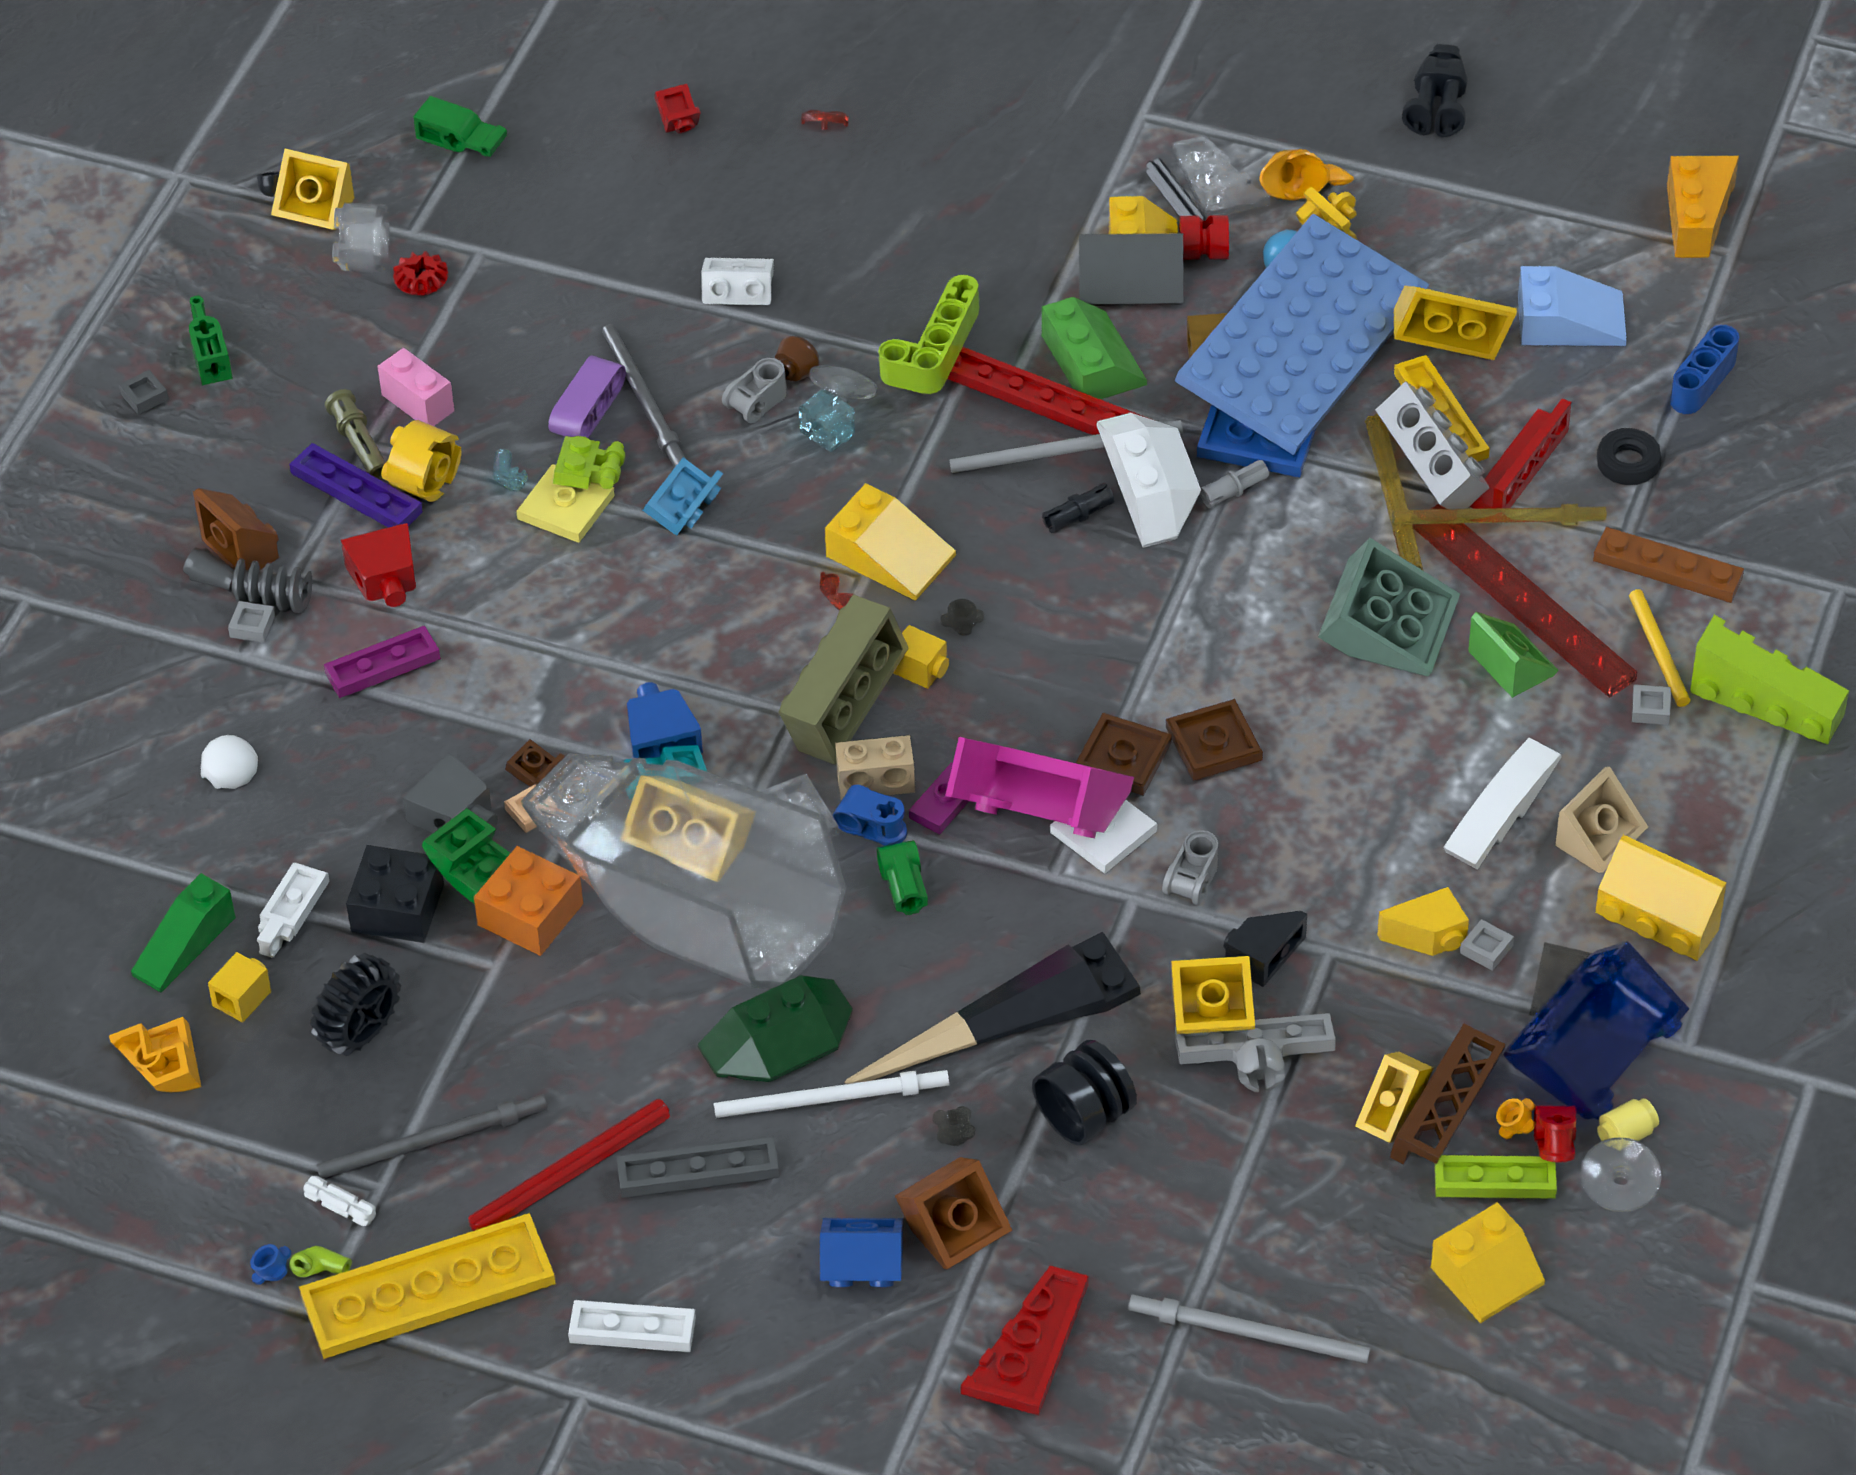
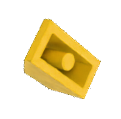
M1449 887L1379 911L1377 935L1381 941L1434 956L1445 951H1454L1461 946V943L1468 936L1469 919Z
M1400 1051L1385 1054L1355 1127L1388 1143H1392L1425 1089L1434 1068Z

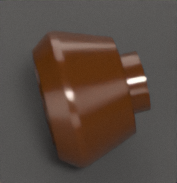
M787 336L780 342L774 358L783 363L786 380L796 382L812 377L818 372L819 355L809 341L799 336Z

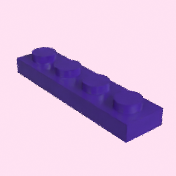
M311 443L289 464L291 474L388 528L407 523L409 526L423 513L422 503L314 443Z

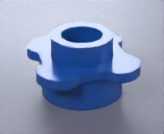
M267 1244L259 1248L253 1254L250 1265L255 1271L252 1275V1281L256 1285H260L266 1280L278 1281L282 1279L288 1271L286 1263L287 1259L291 1256V1250L286 1246L278 1249L273 1244Z

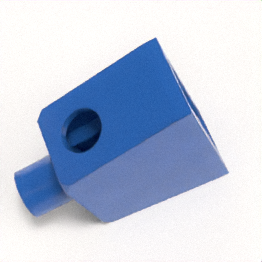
M653 682L640 685L637 689L638 697L632 698L627 702L633 759L660 757L663 747L698 745L700 752L703 753L700 725L680 692L675 689L660 692L657 684Z

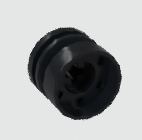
M1085 1040L1075 1050L1067 1053L1063 1058V1062L1053 1063L1032 1081V1092L1043 1116L1060 1136L1074 1145L1085 1144L1106 1127V1122H1115L1122 1114H1126L1137 1104V1093L1126 1068L1115 1054L1105 1045L1095 1040Z

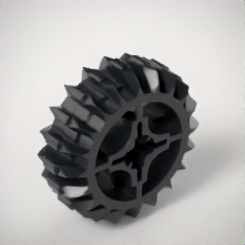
M363 953L360 956L354 955L349 963L343 962L337 972H332L331 979L328 983L323 984L324 989L321 994L316 996L318 1002L311 1010L313 1013V1017L310 1019V1025L312 1026L311 1034L322 1043L323 1047L339 1055L348 1056L354 1050L361 1051L364 1044L369 1043L380 1033L383 1026L388 1025L387 1020L390 1015L395 1013L393 1007L399 1001L400 997L397 994L401 990V984L399 983L400 975L395 972L394 968L389 966L388 962L380 957L377 958L374 955Z

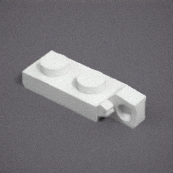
M295 862L292 863L260 914L261 922L258 926L260 935L257 938L260 948L259 954L273 958L282 947L283 940L290 942L293 936H296L329 883L327 872Z

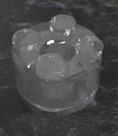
M345 202L342 208H335L334 227L339 228V242L333 243L332 259L333 263L340 265L342 271L385 273L386 268L380 265V261L388 260L390 222H383L382 213H389L386 204Z

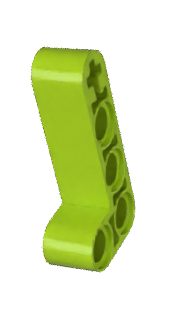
M958 275L950 279L918 344L900 339H891L880 345L878 351L880 378L885 384L923 394L936 393L942 389L979 314V287L975 278L969 275Z

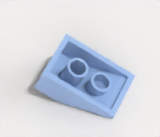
M1521 266L1518 289L1521 345L1626 346L1622 291L1556 266Z

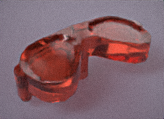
M810 110L801 114V124H805V121H821V130H827L828 121L842 123L845 127H848L849 116L843 112Z
M823 571L820 573V590L840 610L847 605L853 593H838L840 586L838 575L833 573L826 574Z

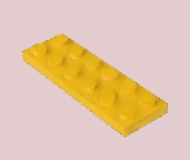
M530 1213L299 1286V1290L323 1359L552 1286L556 1282L554 1272Z

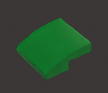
M466 808L423 840L422 847L443 877L465 898L475 904L474 896L509 856L510 852L492 840L496 828Z

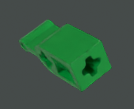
M429 96L413 116L416 139L454 152H462L465 148L480 152L483 156L491 157L507 137V129L504 127L482 122L479 116L472 110L433 96Z
M200 295L190 298L193 321L189 324V335L201 384L203 386L233 379L229 354L220 324L214 317L206 316L203 298ZM212 363H214L217 372L216 374L213 373V369L211 366Z

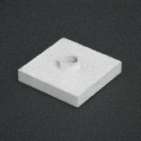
M1125 800L1104 833L1096 832L1095 839L1073 834L1074 827L1057 821L1050 824V833L1105 874L1157 832V823Z

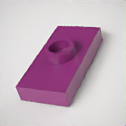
M953 762L947 766L909 809V819L939 835L969 802L968 800L945 796Z

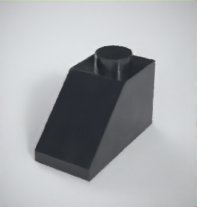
M1294 911L1247 918L1238 929L1233 928L1225 938L1223 948L1226 949L1225 957L1249 956L1251 981L1264 987L1306 938L1307 913Z

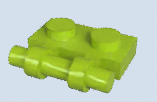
M565 436L555 467L553 484L589 489L590 482L600 484L604 489H611L620 478V467L623 465L626 457L624 445L621 442L615 441L606 450L599 449L600 441H593L583 436Z

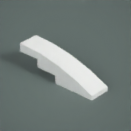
M1528 738L1500 769L1466 813L1445 844V852L1478 870L1495 842L1500 844L1516 818H1523L1560 761L1561 754Z

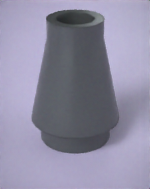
M197 547L194 548L188 555L183 568V572L189 575V579L232 591L234 569L207 548L202 550Z

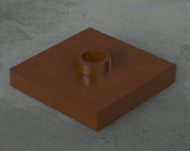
M1235 699L1166 719V729L1169 734H1172V741L1193 781L1263 760V751Z
M1102 713L1076 763L1132 776L1134 780L1131 792L1144 796L1172 743V734Z

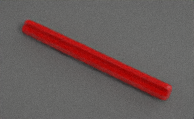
M655 1099L468 1217L471 1229L475 1231L510 1219L669 1119V1108L661 1099Z

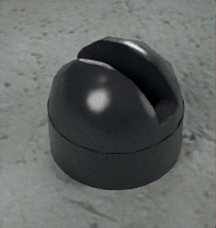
M280 171L257 175L259 189L265 196H275Z

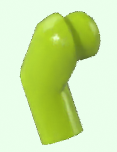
M313 1246L295 1253L289 1261L291 1271L298 1277H309L325 1270L337 1275L349 1271L352 1264L350 1258L321 1246Z

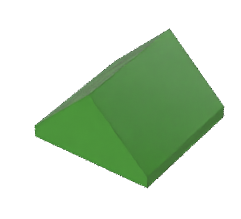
M1475 612L1471 617L1469 653L1512 698L1553 677L1559 671L1515 624L1479 612Z

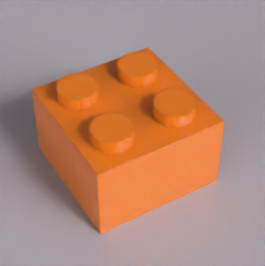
M516 846L474 896L477 924L541 956L583 905L580 876Z

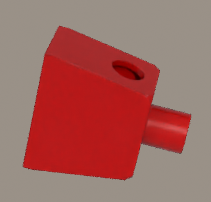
M404 523L341 540L345 567L365 599L375 601L384 598L386 605L389 607L402 605L406 601L405 593L416 588L408 524Z

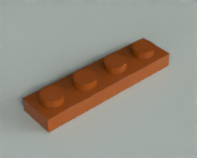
M1609 527L1605 528L1593 557L1595 562L1730 603L1734 599L1744 573V568Z

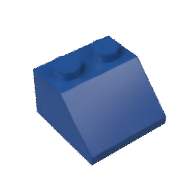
M823 1218L820 1230V1281H829V1286L832 1287L853 1286V1281H869V1285L872 1287H890L894 1285V1281H901L903 1218Z

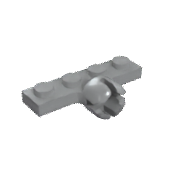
M1330 1013L1255 1020V1029L1177 1034L1175 1027V1042L1180 1065L1226 1060L1233 1061L1237 1066L1240 1082L1254 1092H1259L1257 1080L1264 1079L1266 1091L1274 1089L1281 1083L1285 1077L1284 1056L1335 1051V1035Z

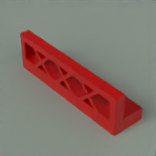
M1562 398L1551 413L1539 408L1536 410L1484 480L1490 488L1469 506L1470 508L1500 521L1503 519L1568 433L1572 402Z

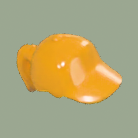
M1305 149L1284 150L1274 154L1260 173V183L1266 193L1278 199L1291 201L1306 199L1304 192L1311 186L1319 193L1327 183L1333 186H1343L1354 180V177L1341 167L1333 164H1324L1314 153H1310Z

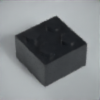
M366 845L346 902L351 932L425 943L444 887L443 875L434 866L427 854Z

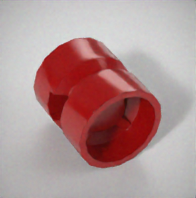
M1209 215L1206 221H1202L1200 216H1180L1179 233H1183V260H1199L1203 254H1206L1209 259H1229L1228 215Z

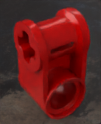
M1535 1105L1534 1140L1537 1141L1540 1158L1550 1162H1568L1575 1158L1574 1142L1577 1123L1575 1106Z

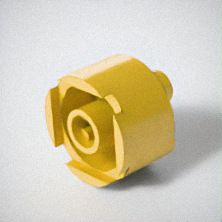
M414 420L405 427L398 426L391 436L390 443L393 447L389 459L382 468V479L388 481L395 488L429 502L438 500L444 494L439 489L445 482L448 484L452 483L460 464L461 446L455 444V441L459 440L458 436L420 420Z

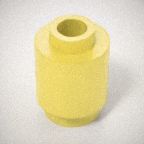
M1632 1099L1601 1115L1597 1131L1604 1145L1621 1151L1651 1135L1653 1129L1659 1125V1118L1655 1108L1647 1099Z

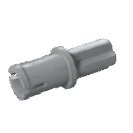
M1258 460L1236 472L1228 470L1225 476L1200 487L1201 499L1208 508H1212L1233 496L1240 497L1243 495L1244 489L1266 479L1269 476V470L1262 460Z

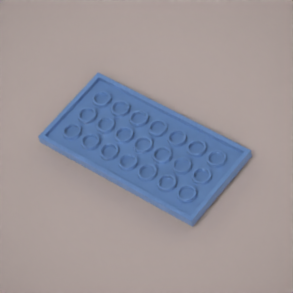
M1312 214L1178 371L1175 382L1294 455L1394 333V307L1404 285L1428 289L1429 284L1317 215Z

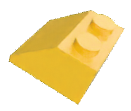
M1144 196L1109 197V234L1178 233L1177 220Z
M1249 956L1171 961L1177 1034L1255 1029Z
M1498 1202L1433 1240L1431 1269L1480 1323L1545 1284V1279L1523 1229Z

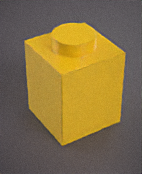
M908 625L902 634L909 648L893 674L929 689L936 678H942L948 669L947 642Z
M238 952L208 982L212 1006L242 1023L271 993L268 970L265 965L255 958L249 959Z

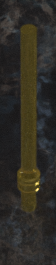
M1562 504L1561 507L1393 510L1392 523L1393 525L1561 522L1562 525H1578L1579 521H1606L1607 512L1606 507H1578V504Z

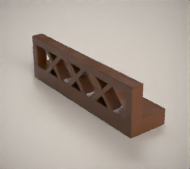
M1463 1024L1398 1132L1390 1158L1404 1165L1411 1152L1437 1164L1498 1062L1506 1044ZM1475 1043L1491 1051L1490 1057L1473 1061L1470 1055L1473 1044ZM1469 1072L1473 1082L1472 1087L1456 1090L1453 1081L1457 1074ZM1452 1100L1456 1114L1439 1118L1436 1110L1440 1103ZM1435 1129L1439 1138L1436 1148L1419 1141L1424 1131Z

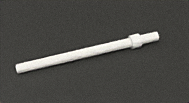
M947 1070L923 1074L909 1071L901 1072L900 1077L716 1102L714 1103L716 1118L900 1092H902L903 1096L919 1094V1090L949 1086V1077Z

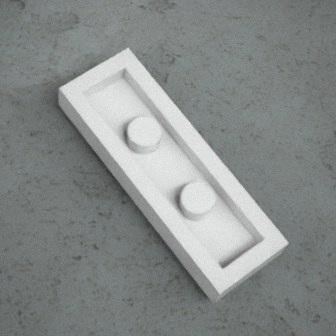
M574 1300L568 1332L569 1343L690 1352L696 1319L695 1309Z

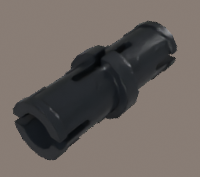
M1103 482L1085 493L1069 496V501L1042 514L1043 522L1051 533H1055L1078 520L1079 522L1087 520L1089 518L1088 515L1114 503V495L1110 487L1107 488V484Z

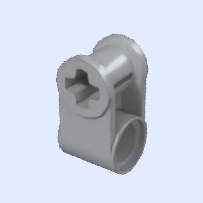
M764 358L758 361L751 369L727 386L722 396L723 405L729 409L735 408L743 414L744 420L749 423L759 421L766 412L786 397L787 387L783 363L775 358Z
M1197 830L1185 838L1179 853L1166 872L1162 886L1164 894L1170 895L1173 892L1192 899V903L1200 905L1203 902L1209 885L1218 869V840L1213 833L1206 830Z

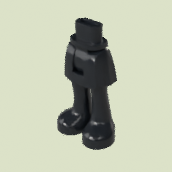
M1435 45L1433 51L1425 58L1415 75V89L1418 91L1419 97L1413 98L1405 104L1402 112V121L1408 129L1416 134L1425 136L1430 133L1435 96H1441L1440 107L1435 118V133L1437 136L1449 137L1457 134L1464 127L1466 114L1463 107L1457 103V97L1465 94L1467 76L1461 55L1459 54L1460 50L1457 46Z

